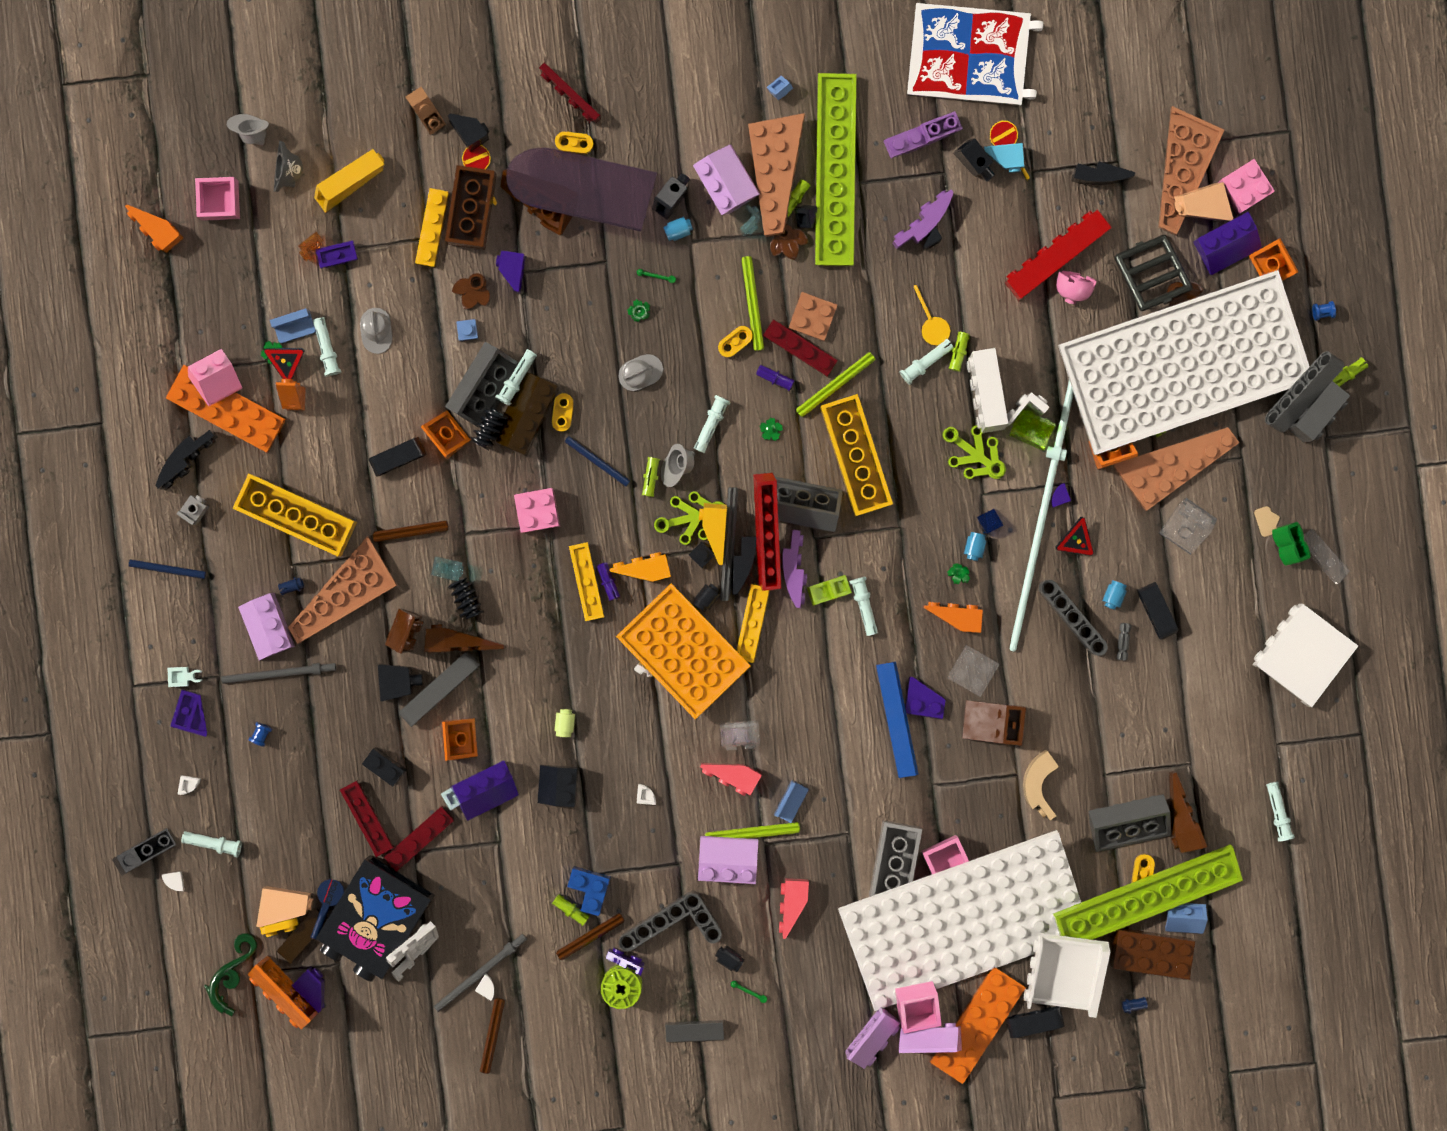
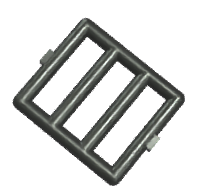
M1165 234L1147 242L1140 241L1135 244V247L1115 255V261L1140 311L1148 310L1162 303L1166 305L1172 302L1173 298L1190 292L1193 289L1168 236ZM1161 243L1163 244L1167 253L1128 269L1124 259ZM1171 260L1175 270L1136 286L1132 278L1133 275ZM1179 276L1183 284L1182 287L1144 302L1140 292Z

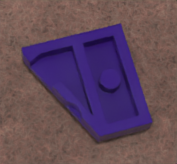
M909 677L905 705L906 714L943 719L946 700L914 677Z
M181 690L170 727L207 736L201 694Z
M609 948L606 959L624 968L628 967L636 970L635 973L641 976L645 964L642 962V958L636 955L627 956L623 950L613 948V950Z

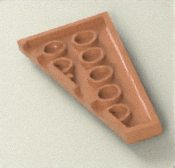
M1173 106L1170 111L1158 228L1177 235L1185 216H1180L1179 212H1177L1175 196L1198 189L1224 129Z
M804 113L748 124L757 188L760 193L759 202L765 237L785 233L789 200L791 198L799 144L802 137V127L805 120Z
M1227 427L1113 464L1112 466L1145 511H1147L1236 446L1239 441Z
M369 536L363 540L348 560L289 625L288 629L297 644L398 586Z

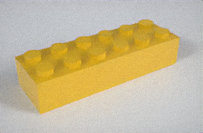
M858 394L821 405L820 409L854 515L859 516L892 505L893 502Z
M249 473L233 506V509L338 557H342L357 524L356 521Z

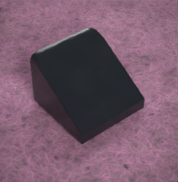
M803 205L795 208L797 227L813 228L817 206Z
M936 227L932 230L923 247L925 251L942 240Z

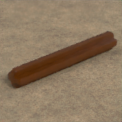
M438 521L373 532L374 542L448 531L449 526L447 521Z
M620 913L616 914L556 952L558 958L564 960L621 925L625 921Z
M495 998L480 1067L481 1073L489 1074L491 1071L505 1000L502 998Z

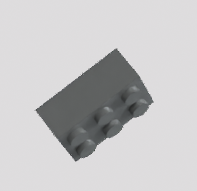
M1332 381L1288 430L1304 443L1317 441L1324 433L1323 428L1326 425L1332 424L1336 419L1335 414L1337 411H1342L1348 404L1347 399L1350 395Z

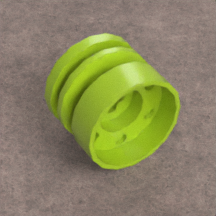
M617 964L610 967L605 973L601 984V994L609 1006L616 1009H626L638 1001L642 990V978L635 973L636 970L628 967L624 968ZM618 984H620L621 986L625 985L624 992L622 990H617Z

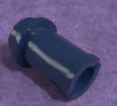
M294 577L293 580L279 583L278 588L279 590L282 589L280 591L281 595H285L296 590L301 591L304 588V583L301 577Z
M1145 997L1122 1001L1124 1013L1128 1012V1014H1131L1132 1011L1148 1009Z

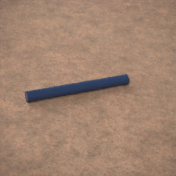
M570 436L564 441L566 444L627 487L630 483L629 479Z
M129 560V567L201 579L206 577V571Z

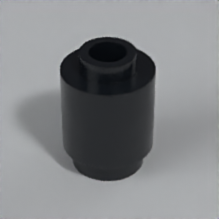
M705 584L696 595V600L693 604L703 612H706L707 609L710 610L721 596L718 594L720 590L713 584L709 586Z
M727 945L724 948L721 946L715 954L717 957L716 962L730 971L737 972L745 960L741 957V954Z

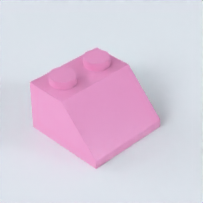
M222 349L188 366V377L208 406L242 389L233 365Z

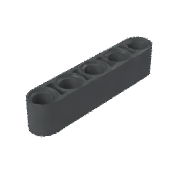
M1328 351L1323 352L1267 413L1265 417L1266 424L1279 432L1288 430L1342 371L1344 362Z
M1043 580L1038 587L1043 598L1092 655H1104L1108 649L1106 641L1055 581ZM1046 583H1050L1053 586V590L1049 594L1043 588ZM1060 597L1065 600L1063 608H1058L1056 605V600ZM1072 612L1077 614V621L1071 623L1068 619L1069 614ZM1084 627L1090 630V634L1086 638L1081 635V629ZM1100 642L1102 644L1100 652L1094 651V643Z
M466 651L398 713L412 727L481 664L469 651Z

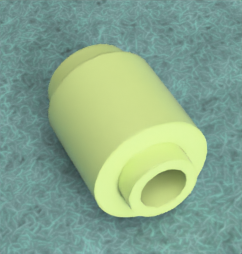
M560 709V712H556L554 730L556 731V736L571 737V733L574 732L575 714L572 713V710Z

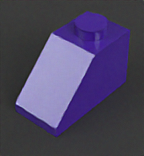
M501 251V255H497L496 267H499L498 270L514 291L520 294L526 256L523 253Z
M310 967L291 986L319 1013L324 1008L325 980L322 978L323 974L317 968L313 969Z

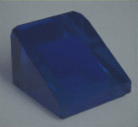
M995 509L977 517L985 534L1004 526Z

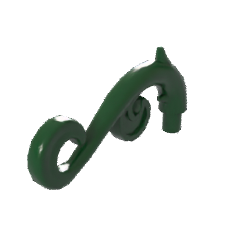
M248 933L240 934L235 938L234 948L238 954H241L243 952L241 944L247 942L250 944V951L223 965L212 977L210 985H204L212 1006L221 1014L225 1013L231 1017L236 1010L228 1006L224 1001L223 995L220 997L218 992L219 983L225 975H228L230 979L223 981V985L226 988L234 989L239 985L240 975L233 968L248 960L257 950L256 938Z

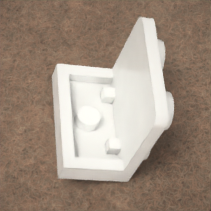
M1032 392L1028 395H1022L1016 402L1018 407L1007 413V426L1015 420L1026 405L1039 415L1044 414L1049 408L1046 405L1048 401L1040 395L1035 396Z

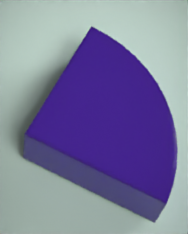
M1065 483L1059 485L1053 492L1051 498L1052 508L1071 501Z

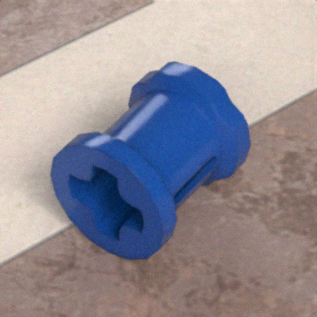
M1330 301L1328 304L1322 305L1313 304L1312 313L1314 320L1318 321L1320 318L1326 317L1335 318L1336 308L1334 302Z
M256 722V729L248 740L264 747L265 739L268 733L272 731V728Z

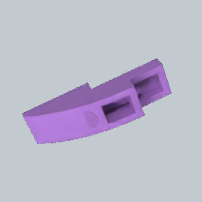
M954 111L923 123L916 128L884 140V144L892 159L937 142L963 128Z
M952 189L948 192L946 190L942 191L936 196V201L932 204L929 201L921 207L922 211L919 213V216L922 220H915L909 225L911 228L908 231L904 232L902 230L894 236L895 240L892 244L896 249L911 239L918 244L936 227L950 204L954 193Z
M792 530L790 549L783 548L782 565L784 580L790 598L795 607L800 608L801 604L804 605L805 593H802V586L807 583V574H804V570L797 569V565H801L802 554H798L799 546H803L804 535H800L799 530Z

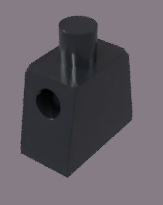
M975 138L967 140L953 152L973 176L980 174L987 182L995 175L989 167L993 163L992 159Z
M680 173L677 179L671 177L654 198L652 210L668 220L686 195V185L690 181L689 177L683 173Z
M378 665L380 701L413 694V686L423 685V675H412V670L409 666Z

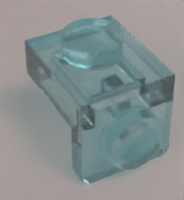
M749 205L745 207V210L752 217L740 228V232L744 236L748 233L752 235L759 228L757 224L761 221V212L754 205L752 207Z
M435 556L431 575L459 581V577L463 574L462 562Z

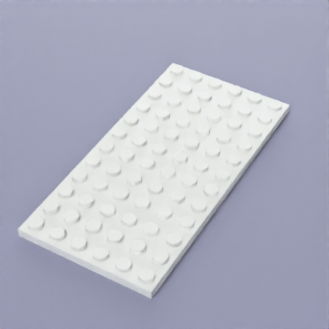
M1278 270L1058 345L1094 455L1290 389L1310 367Z
M1055 830L838 908L874 1011H877L881 1007L885 1008L897 1004L896 988L933 981L935 988L939 989L992 970L994 967L997 968L1034 955V941L1038 940L1039 933L1060 936L1053 913L1079 904L1081 900L1060 835Z

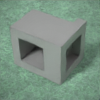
M190 495L181 510L177 512V515L191 525H197L209 506L205 504L206 500L201 496L196 495L195 497ZM192 505L196 507L194 512L190 511Z

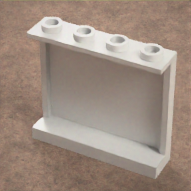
M1298 604L1290 609L1288 612L1290 616L1287 620H1283L1278 625L1277 633L1268 638L1265 643L1267 645L1263 651L1260 650L1255 655V662L1252 665L1261 669L1302 700L1303 704L1312 707L1358 645L1304 604Z
M1039 933L1038 940L1034 941L1033 951L1035 952V957H1031L1030 961L1032 972L1028 973L1027 985L1029 987L1024 991V1001H1027V1008L1031 1009V1004L1037 1003L1088 1010L1089 1017L1096 1018L1110 956L1109 942Z

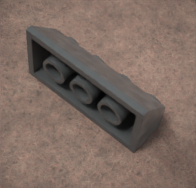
M485 342L445 407L477 426V423L484 424L480 417L488 416L484 410H491V408L496 410L501 401L495 398V396L499 395L504 387V381L509 380L519 362Z
M775 477L777 480L778 521L835 532L843 490Z
M1164 794L1088 811L1089 824L1096 852L1171 836L1170 810Z

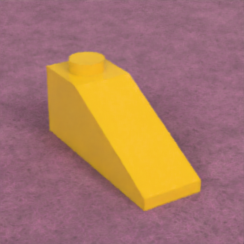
M704 503V508L699 510V520H703L702 527L718 564L723 565L727 505Z

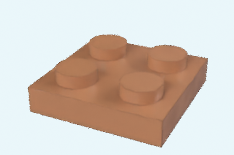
M801 292L788 329L825 341L837 304Z

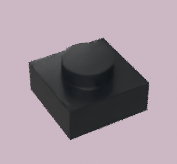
M703 542L689 554L701 568L715 556Z

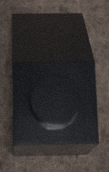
M451 113L447 115L450 124L470 152L489 140L487 134L489 129L484 122L480 123L477 118Z

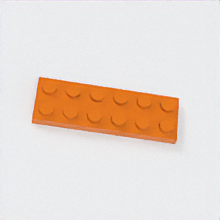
M183 365L166 396V399L266 453L269 452L286 420L236 392L208 406L189 379L188 366Z
M994 967L990 970L956 1021V1027H961L962 1050L959 1052H936L930 1061L931 1064L963 1084L1026 987L998 968Z

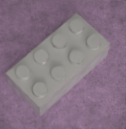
M882 821L869 897L913 882L922 834L921 827Z

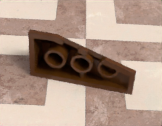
M506 169L503 170L500 187L515 201L522 202L528 208L527 212L531 215L535 214L541 220L540 224L561 236L576 211L579 195L556 184Z
M442 624L431 625V628L426 629L424 652L506 649L505 644L450 628H443Z
M1169 772L1172 845L1175 850L1178 849L1181 853L1206 848L1207 845L1200 826L1191 818L1193 810L1189 803L1184 801L1186 794L1176 772Z

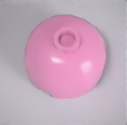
M1062 271L1058 274L1057 291L1062 297L1066 298L1065 302L1076 304L1077 301L1087 300L1092 295L1096 280L1089 276H1086L1085 279L1080 276V273Z

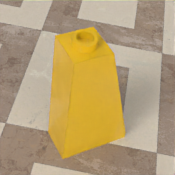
M372 149L316 185L314 198L326 213L382 172L384 168L383 157Z

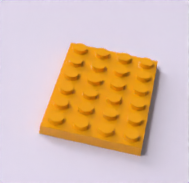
M672 583L616 636L695 720L751 667Z

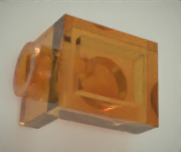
M315 232L298 245L301 249L299 254L305 261L310 260L312 263L316 261L309 252L320 248L321 242L324 241L323 238Z

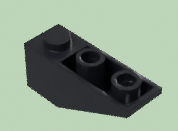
M166 828L112 860L121 876L172 848L176 843Z

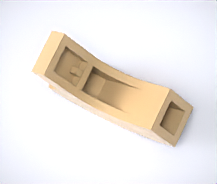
M1047 750L1037 755L1026 769L1023 791L1030 808L1034 809L1039 806L1037 811L1042 818L1047 817L1049 820H1052L1056 815L1042 795V783L1046 776L1059 766Z

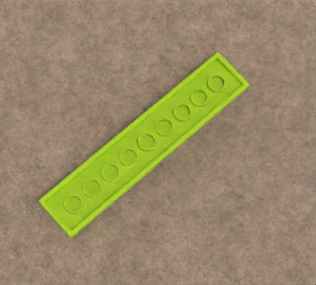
M818 73L815 266H854L856 74Z
M1227 845L1053 913L1060 936L1093 940L1241 882L1243 879L1232 845Z

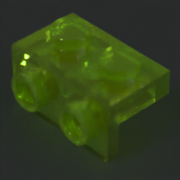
M1023 409L1015 418L1009 436L1044 451L1056 424L1049 419L1039 417L1033 414V412Z

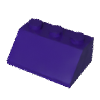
M1249 212L1193 241L1210 275L1262 249L1258 229Z
M504 760L450 786L467 821L519 795Z

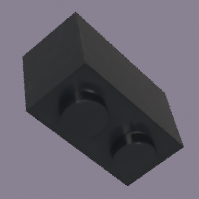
M377 747L371 750L362 763L363 766L392 787L398 783L407 770Z

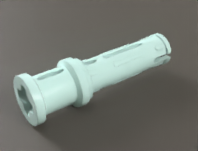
M325 317L316 318L313 320L322 354L320 355V360L323 361L326 371L324 375L329 377L340 374L341 369L338 368L337 354L333 352Z
M945 339L944 342L923 358L912 361L911 366L905 370H900V375L906 383L911 385L916 377L925 374V369L954 348L952 344L944 348L950 341Z
M526 349L509 380L504 381V387L495 398L508 406L511 405L510 401L515 393L519 392V385L537 357L535 353Z
M717 395L714 397L715 401L711 410L707 412L709 416L694 446V449L705 453L719 421L723 420V414L727 405L731 403Z
M861 577L849 582L854 589V600L858 602L866 636L877 634L878 630L869 600L871 594L868 592L865 583L867 579L866 577Z
M1279 782L1266 784L1275 816L1273 823L1277 827L1278 841L1295 838L1289 824L1291 820L1285 812Z
M184 831L181 840L185 844L213 849L218 854L227 853L234 855L236 858H238L242 847V841L239 840L235 842L226 840L225 837L218 839Z

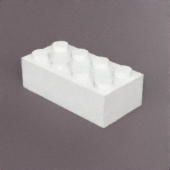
M996 349L973 351L967 361L968 373H972L970 388L971 391H975L973 405L974 409L978 410V417H976L978 429L981 428L982 433L1005 430L1008 425V418Z

